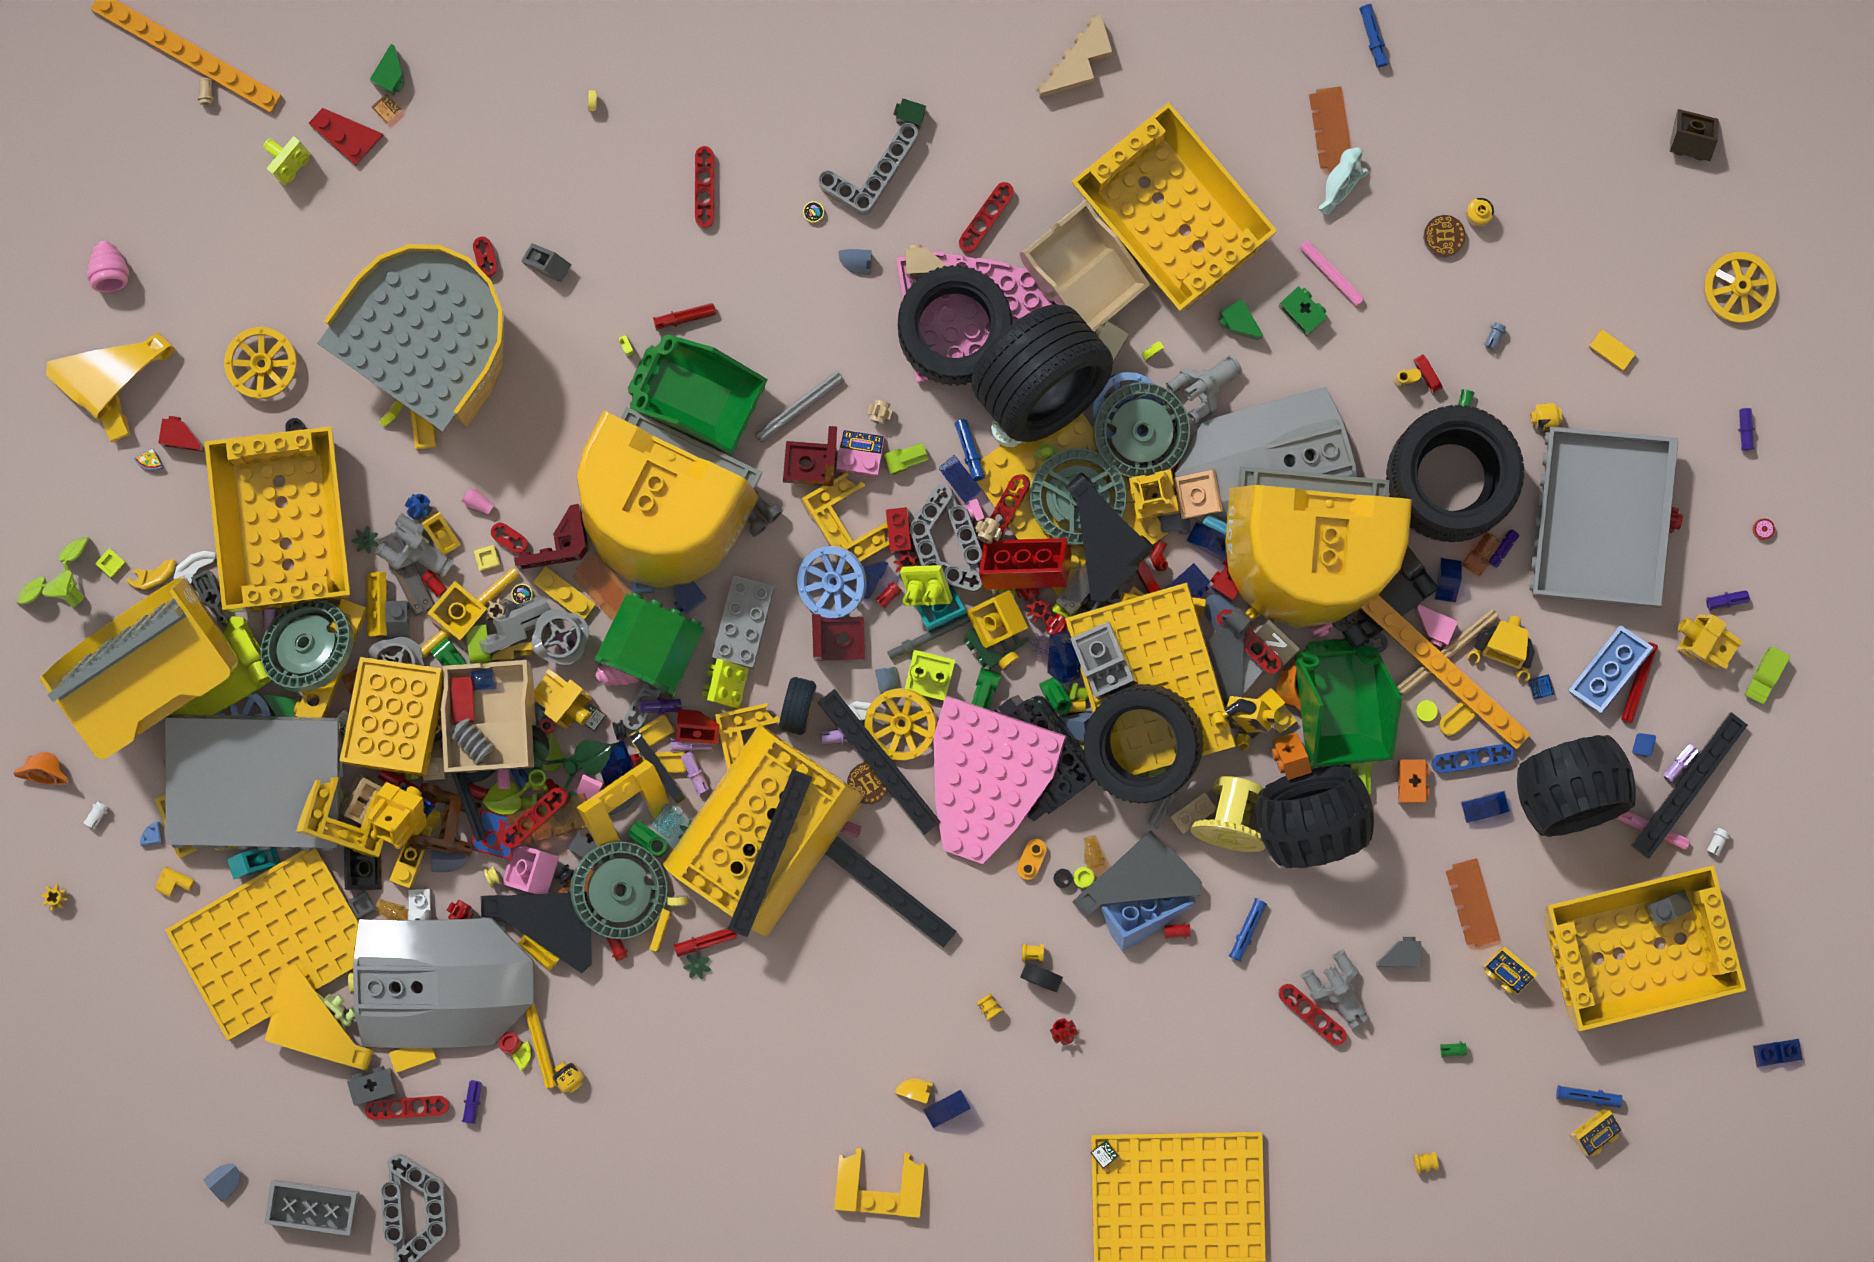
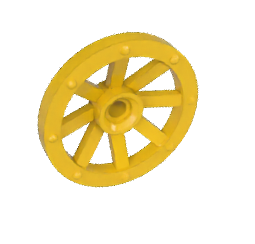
M1732 252L1720 257L1709 268L1704 280V295L1711 310L1720 318L1733 323H1747L1758 319L1771 307L1776 295V280L1769 265L1760 257L1748 252ZM1738 260L1751 263L1745 275H1742ZM1731 262L1735 278L1722 272L1719 268L1725 263ZM1758 267L1764 274L1765 279L1751 281L1750 278ZM1714 276L1730 283V285L1713 289ZM1739 283H1743L1745 288L1741 289ZM1767 285L1766 299L1752 288ZM1731 292V297L1722 308L1714 296ZM1747 295L1762 305L1752 313L1749 312ZM1737 298L1741 299L1743 315L1729 312Z
M253 327L242 331L230 342L224 357V368L228 380L240 393L255 399H266L280 394L290 385L296 373L297 358L292 344L283 334L268 327ZM258 336V353H255L244 341L250 337ZM265 336H270L278 340V342L265 354ZM240 346L251 357V360L233 359L237 348ZM284 346L288 360L272 361L271 359ZM261 361H265L264 367H259ZM233 366L251 367L252 369L237 379ZM272 367H288L282 380L275 374ZM258 374L256 390L249 389L243 385L254 375ZM265 374H268L277 385L264 390Z
M895 688L883 692L873 700L866 712L865 727L890 759L909 760L921 755L929 748L934 740L937 720L931 704L921 694L910 689ZM893 697L906 698L902 712H900L893 701ZM913 700L923 710L910 715L909 711ZM885 701L894 716L876 712V710ZM926 716L928 730L914 724L913 721ZM874 718L890 722V725L875 733ZM900 720H904L906 725H901ZM910 730L926 737L919 747H916ZM893 731L895 735L890 748H888L879 738ZM903 734L910 751H896Z

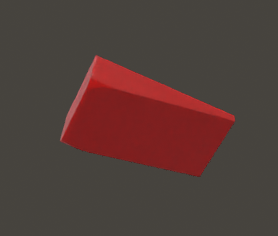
M472 677L452 678L453 724L467 718L471 719L469 722H474L476 683Z

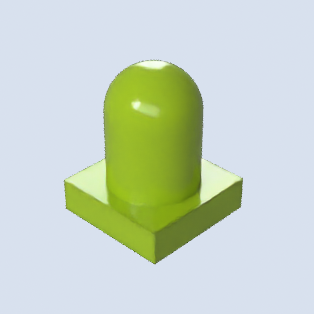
M1043 441L1035 456L1045 462L1056 454L1058 449Z
M1070 682L1067 691L1070 700L1075 698L1085 699L1086 701L1089 699L1086 688L1079 687L1078 683Z
M532 794V797H523L521 799V807L523 809H530L544 795ZM544 805L539 806L538 812H544Z

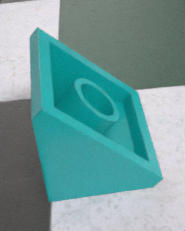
M952 585L949 586L953 598L950 604L915 605L927 632L966 615V609Z

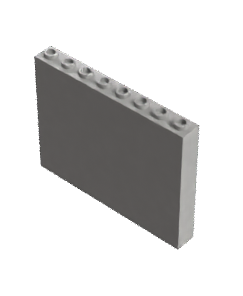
M1550 427V432L1545 434V445H1548V453L1543 454L1542 465L1546 466V473L1541 474L1540 486H1544L1543 495L1539 494L1538 507H1542L1541 515H1537L1536 528H1540L1539 536H1535L1534 549H1537V557L1532 558V569L1535 570V578H1530L1529 590L1533 591V596L1661 608L1678 438Z
M170 714L165 717L166 845H172V848H184L185 845H193V848L196 849L206 848V845L215 846V849H226L228 846H236V849L243 850L249 849V846H257L259 850H269L270 847H279V850H291L292 847H300L302 851H311L313 848H322V851H334L335 848H338V844L320 838H313L298 833L296 830L315 780L319 779L320 784L330 782L331 777L339 778L328 817L340 821V718Z

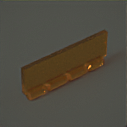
M1341 86L1317 89L1316 93L1309 94L1311 110L1319 109V112L1312 113L1314 130L1322 129V132L1315 133L1317 150L1326 151L1318 154L1320 169L1328 168L1329 172L1333 171L1340 163L1343 152L1351 149Z
M594 552L576 568L578 572L573 578L582 588L588 583L591 585L585 592L596 604L604 599L605 602L599 607L612 619L616 616L626 593L631 595L632 592L608 565L603 562L598 554Z
M585 793L569 797L567 804L533 833L536 842L552 838V829L556 836L573 832L571 823H573L576 831L587 828L577 809L579 805L587 801ZM540 805L538 808L540 816L545 817L548 814V809L545 805ZM529 809L505 815L508 827ZM527 818L524 819L522 823L523 828L528 831L531 830L533 826L532 821ZM518 831V832H516L515 834H512V835H511V836H512V840H514V838H515L518 834H522V833ZM533 835L529 836L519 847L534 843Z
M1477 858L1453 864V869L1446 871L1449 885L1458 884V888L1451 889L1455 906L1464 905V908L1458 909L1457 913L1461 926H1470V929L1463 930L1466 944L1475 943L1477 947L1501 940Z

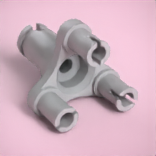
M1229 355L1226 360L1223 359L1208 371L1202 370L1199 372L1190 370L1187 367L1179 372L1180 375L1166 383V387L1175 394L1185 385H1190V387L1184 389L1186 396L1190 394L1188 399L1193 401L1199 396L1201 404L1187 413L1189 419L1196 424L1206 415H1211L1217 411V393H1219L1220 387L1236 377L1237 373L1240 374L1242 368L1236 358Z
M401 513L394 523L397 527L392 534L406 542V546L402 552L397 553L382 543L376 555L389 562L391 567L396 570L417 561L435 574H440V577L443 578L451 568L454 560H449L445 554L428 544L429 540L426 539L424 527L420 522L416 523Z
M1343 949L1332 955L1341 973L1337 970L1336 965L1329 966L1330 970L1326 968L1323 971L1330 982L1325 985L1321 984L1313 969L1307 970L1301 977L1308 986L1309 994L1313 1000H1326L1335 1003L1345 1020L1349 1022V1027L1353 1028L1359 1025L1355 1015L1362 1022L1367 1020L1368 1015L1364 1013L1362 1005L1353 992L1355 990L1353 986L1359 971L1355 965H1352Z

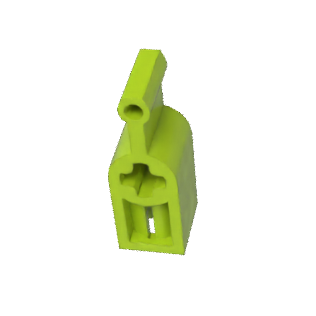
M486 624L472 626L466 633L471 664H489L492 662V653L482 651L479 644L489 635Z
M1773 646L1768 647L1744 695L1764 705L1769 693L1786 666L1790 655Z

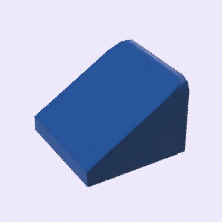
M1638 733L1632 753L1643 757L1651 756L1656 736Z

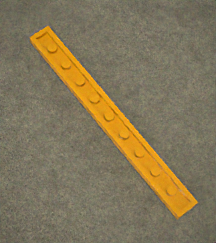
M95 0L91 7V11L209 79H213L216 83L272 114L282 97L278 92L117 0Z
M1379 595L1360 608L1515 750L1528 738L1530 733Z

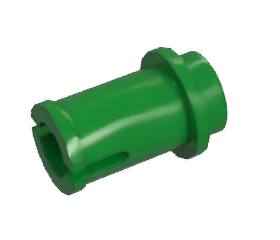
M1461 389L1458 405H1462V407L1464 405L1471 406L1475 392Z
M1462 1041L1456 1044H1440L1441 1058L1452 1056L1463 1058V1056H1467V1046Z

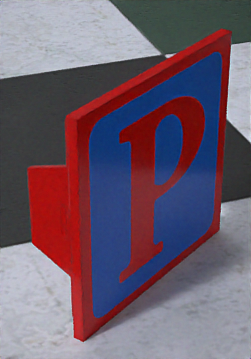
M481 808L479 815L487 838L477 842L473 835L471 842L473 843V848L470 849L511 860L514 848H508L503 845L501 837L503 832L519 818L497 814ZM518 832L512 835L509 834V842H516L514 838L518 835Z

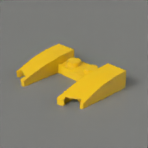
M846 472L834 479L833 486H822L803 497L800 502L810 518H813L829 546L845 548L853 553L860 562H863L889 546V541L885 542L884 529H888L887 522L852 541L832 507L865 487V484L860 481L856 485L846 479L849 475ZM833 554L836 561L839 563L840 556ZM848 561L843 570L844 573L852 568Z
M767 703L715 714L716 722L720 725L719 736L727 770L744 747L742 731L757 728L759 724L767 726L780 722L778 716L773 718L765 709L769 706Z
M643 761L577 807L597 847L606 843L620 842L608 813L638 792H640L655 821L660 818L658 814L664 805L669 804L661 779L654 765L649 761Z
M331 777L330 782L320 784V779L315 780L303 808L296 832L350 848L354 852L372 858L379 857L384 840L378 837L376 839L371 838L374 828L373 824L368 821V816L378 803L377 793L379 791H374L361 828L328 817L339 778Z
M862 1148L855 1149L856 1154L847 1158H843L842 1154L839 1156L834 1210L920 1218L924 1162L919 1166L909 1159L911 1154L904 1152L901 1192L891 1193L858 1189Z

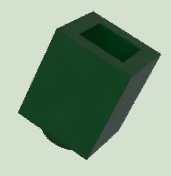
M902 98L901 104H896L893 115L896 116L897 123H912L920 130L926 113V105Z

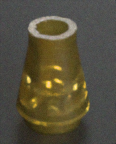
M1085 837L1084 863L1087 864V868L1103 866L1105 858L1098 844L1097 837Z
M380 899L375 907L376 911L389 920H406L409 911L405 908V905Z

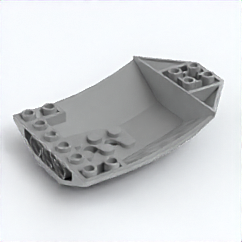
M1326 387L1201 422L1174 472L1176 478L1215 470L1223 511L1212 513L1211 515L1226 524L1229 489L1238 487L1239 469L1241 466L1357 477L1356 464L1344 423ZM1306 450H1311L1314 453L1313 461L1305 458ZM1286 455H1291L1295 459L1292 467L1285 465L1284 457ZM1206 515L1193 517V519L1203 524Z
M492 917L448 920H359L353 963L354 1010L362 1047L450 1048L494 1045L534 1004V960ZM393 981L401 985L399 993L392 990L391 985ZM414 981L422 983L423 990L421 993L413 991L412 984Z

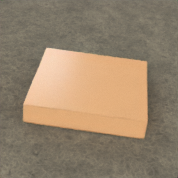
M1215 470L1174 478L1182 519L1223 511Z

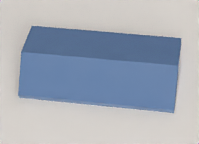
M1620 625L1568 691L1587 707L1603 714L1650 655L1654 647Z

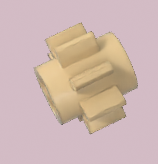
M876 400L875 404L870 403L867 414L871 415L869 420L882 425L885 424L886 420L891 421L893 410H890L891 404L881 400Z
M986 518L984 522L979 520L975 528V532L978 533L977 538L987 544H991L993 540L998 541L1002 534V529L999 528L1000 523L991 518Z
M500 598L497 599V603L488 601L490 606L486 609V612L489 613L486 620L505 614V607L499 604ZM499 606V609L502 611V614H498L497 617H495V614L492 613V610H496Z

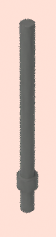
M968 614L911 641L908 639L901 642L902 645L887 651L890 659L905 652L908 654L914 651V648L971 622Z

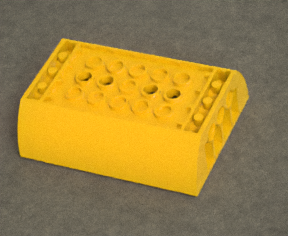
M1169 102L1071 181L1179 312H1183L1197 303L1259 252L1277 232L1275 227ZM1141 178H1147L1150 180V186L1142 188L1138 181ZM1154 194H1161L1164 201L1161 204H1155L1152 201V196ZM1181 226H1188L1191 233L1188 236H1182L1179 233ZM1194 242H1201L1204 245V250L1195 252L1192 248Z
M332 426L204 441L222 610L229 612H258L264 609L288 608L305 600L308 601L306 603L313 602L314 599L333 603L349 598L351 594ZM278 476L285 478V484L282 487L274 485V480ZM280 497H286L288 501L284 508H278L276 505V501ZM289 538L292 541V546L288 550H283L281 542L283 539ZM287 559L294 561V567L290 571H286L283 568V563Z
M759 724L671 851L663 866L679 881L733 917L772 821L768 818V811L771 808H777L780 801V793L784 791L792 769L812 776L811 783L751 930L761 935L769 936L862 801L864 795ZM746 844L754 845V855H745L743 848ZM735 861L741 862L743 865V871L739 874L731 870V865Z
M1714 865L1548 905L1545 908V929L1563 1000L1569 1018L1578 1031L1746 991ZM1685 890L1692 910L1659 925H1652L1645 905ZM1678 932L1683 933L1685 936V942L1681 945L1677 944L1674 940ZM1658 937L1662 938L1665 942L1661 950L1654 947V940ZM1617 947L1621 948L1624 952L1620 960L1615 959L1612 953ZM1596 952L1603 956V961L1599 965L1594 964L1592 961V956Z

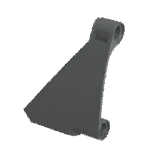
M1238 607L1235 608L1206 643L1225 708H1227L1230 696L1242 697L1244 631L1253 621L1252 618ZM1229 720L1231 729L1237 728V727Z
M1150 830L1095 882L1074 899L1072 903L1087 918L1100 905L1200 896L1202 881L1173 849L1168 846L1165 847Z

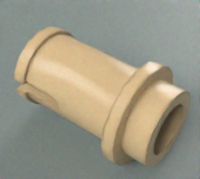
M200 78V90L197 100L200 105L210 106L214 101V97H212L213 79Z

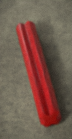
M1648 642V644L1653 646L1654 649L1637 670L1621 718L1622 721L1632 723L1658 649V645Z

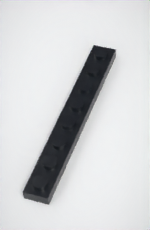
M835 689L817 702L922 835L928 833L941 822Z
M1732 712L1728 713L1631 846L1647 859L1653 855L1748 724Z
M792 769L728 930L745 937L749 936L813 778L812 776Z
M838 836L825 854L943 948L957 932Z

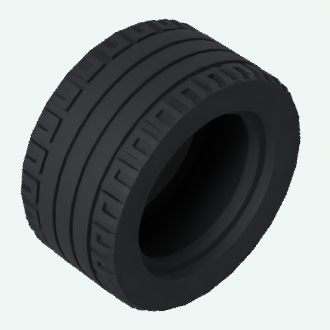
M961 265L943 266L940 269L938 267L933 271L930 270L929 273L923 274L922 277L918 278L911 285L900 304L898 338L906 360L923 377H927L928 380H933L936 383L939 382L942 385L948 384L950 386L952 384L959 386L972 383L973 370L983 352L1006 328L1012 325L1010 304L998 283L996 284L993 279L989 278L987 274L984 275L980 270L977 271L975 268L971 269L968 266L962 267ZM948 294L965 295L977 301L985 310L990 322V333L985 343L976 352L960 358L945 357L933 351L923 340L919 328L921 315L932 301Z
M1133 685L1108 697L1096 708L1085 728L1083 753L1085 754L1084 759L1087 761L1086 765L1090 770L1089 772L1094 776L1093 779L1098 782L1099 786L1103 787L1104 791L1109 792L1110 795L1113 794L1115 798H1120L1122 801L1127 800L1129 803H1153L1177 792L1193 776L1202 758L1204 736L1202 735L1200 720H1198L1197 714L1194 713V709L1178 693L1158 685ZM1138 709L1149 710L1159 714L1170 724L1176 736L1177 752L1175 760L1168 771L1154 777H1140L1127 772L1118 764L1111 749V732L1118 718L1125 712Z

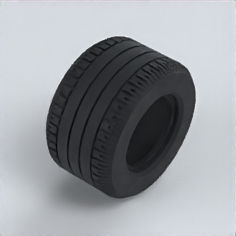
M1047 305L1018 319L987 347L973 370L971 388L974 396L1010 438L1015 441L1034 442L1046 438L1067 426L1096 400L1107 385L1112 374L1113 357L1108 347L1076 310L1067 305Z
M1449 405L1423 414L1404 431L1390 453L1387 463L1388 468L1386 469V480H1390L1389 497L1412 499L1410 528H1414L1417 533H1422L1423 536L1431 537V539L1436 541L1463 542L1464 540H1471L1485 534L1511 512L1523 488V471L1525 469L1520 446H1518V442L1513 437L1512 432L1508 430L1509 428L1502 424V421L1476 407ZM1447 444L1459 445L1473 452L1481 462L1484 470V486L1480 496L1470 506L1455 511L1443 509L1429 500L1418 481L1419 466L1426 454L1436 447Z

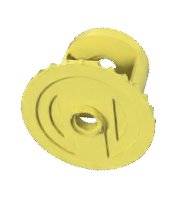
M1233 776L1218 777L1214 780L1212 788L1213 792L1220 796L1215 820L1204 819L1203 821H1196L1191 826V833L1206 843L1241 852L1263 851L1266 847L1261 835L1249 828L1253 805L1257 804L1259 792L1264 788L1258 783Z

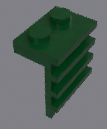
M975 628L964 634L965 640L963 642L970 651L974 650L978 655L976 659L980 665L991 670L1003 657L1012 651H1016L1030 639L1027 636L1020 641L1016 634L1011 636L1016 642V645L1011 649L1004 640L1000 641V644L1007 651L1002 656L997 653L993 646L988 648L983 646Z

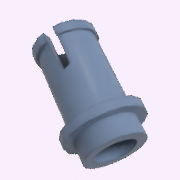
M1495 322L1494 325L1490 326L1492 329L1484 343V346L1488 348L1491 346L1492 350H1497L1502 335L1506 334V326Z

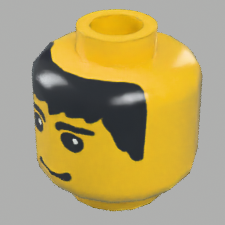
M1486 198L1472 200L1466 208V219L1473 226H1485L1494 216L1493 204Z
M1555 403L1537 404L1534 412H1530L1531 424H1535L1539 431L1550 430V427H1558L1559 424H1562L1561 408L1557 407Z
M564 1061L554 1068L556 1073L552 1079L562 1093L568 1092L571 1094L583 1085L584 1075L574 1062L566 1064Z

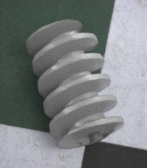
M467 718L455 725L448 735L453 734V741L459 740L458 746L464 747V753H470L469 758L471 760L476 759L475 764L478 766L493 753L491 748L494 743L486 745L488 737L480 739L482 731L474 732L476 724L468 726L471 719Z

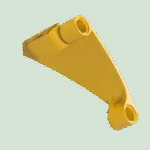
M156 333L141 343L111 347L47 362L46 375L74 402L88 410L97 420H103L111 412V406L108 403L146 365L155 360H167L174 353L175 347L160 333Z
M297 964L283 969L270 1009L269 1017L271 1019L264 1040L368 1071L374 1050L358 1046L352 1041L313 989Z

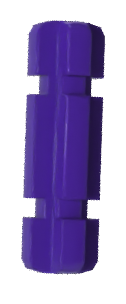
M1511 529L1508 531L1506 539L1502 540L1495 550V554L1488 560V563L1493 567L1497 568L1500 565L1501 559L1505 558L1514 545L1513 542H1516L1519 538V534L1515 530Z

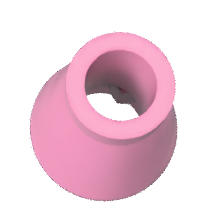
M471 487L462 499L466 507L483 512L486 515L489 514L494 506L481 492Z

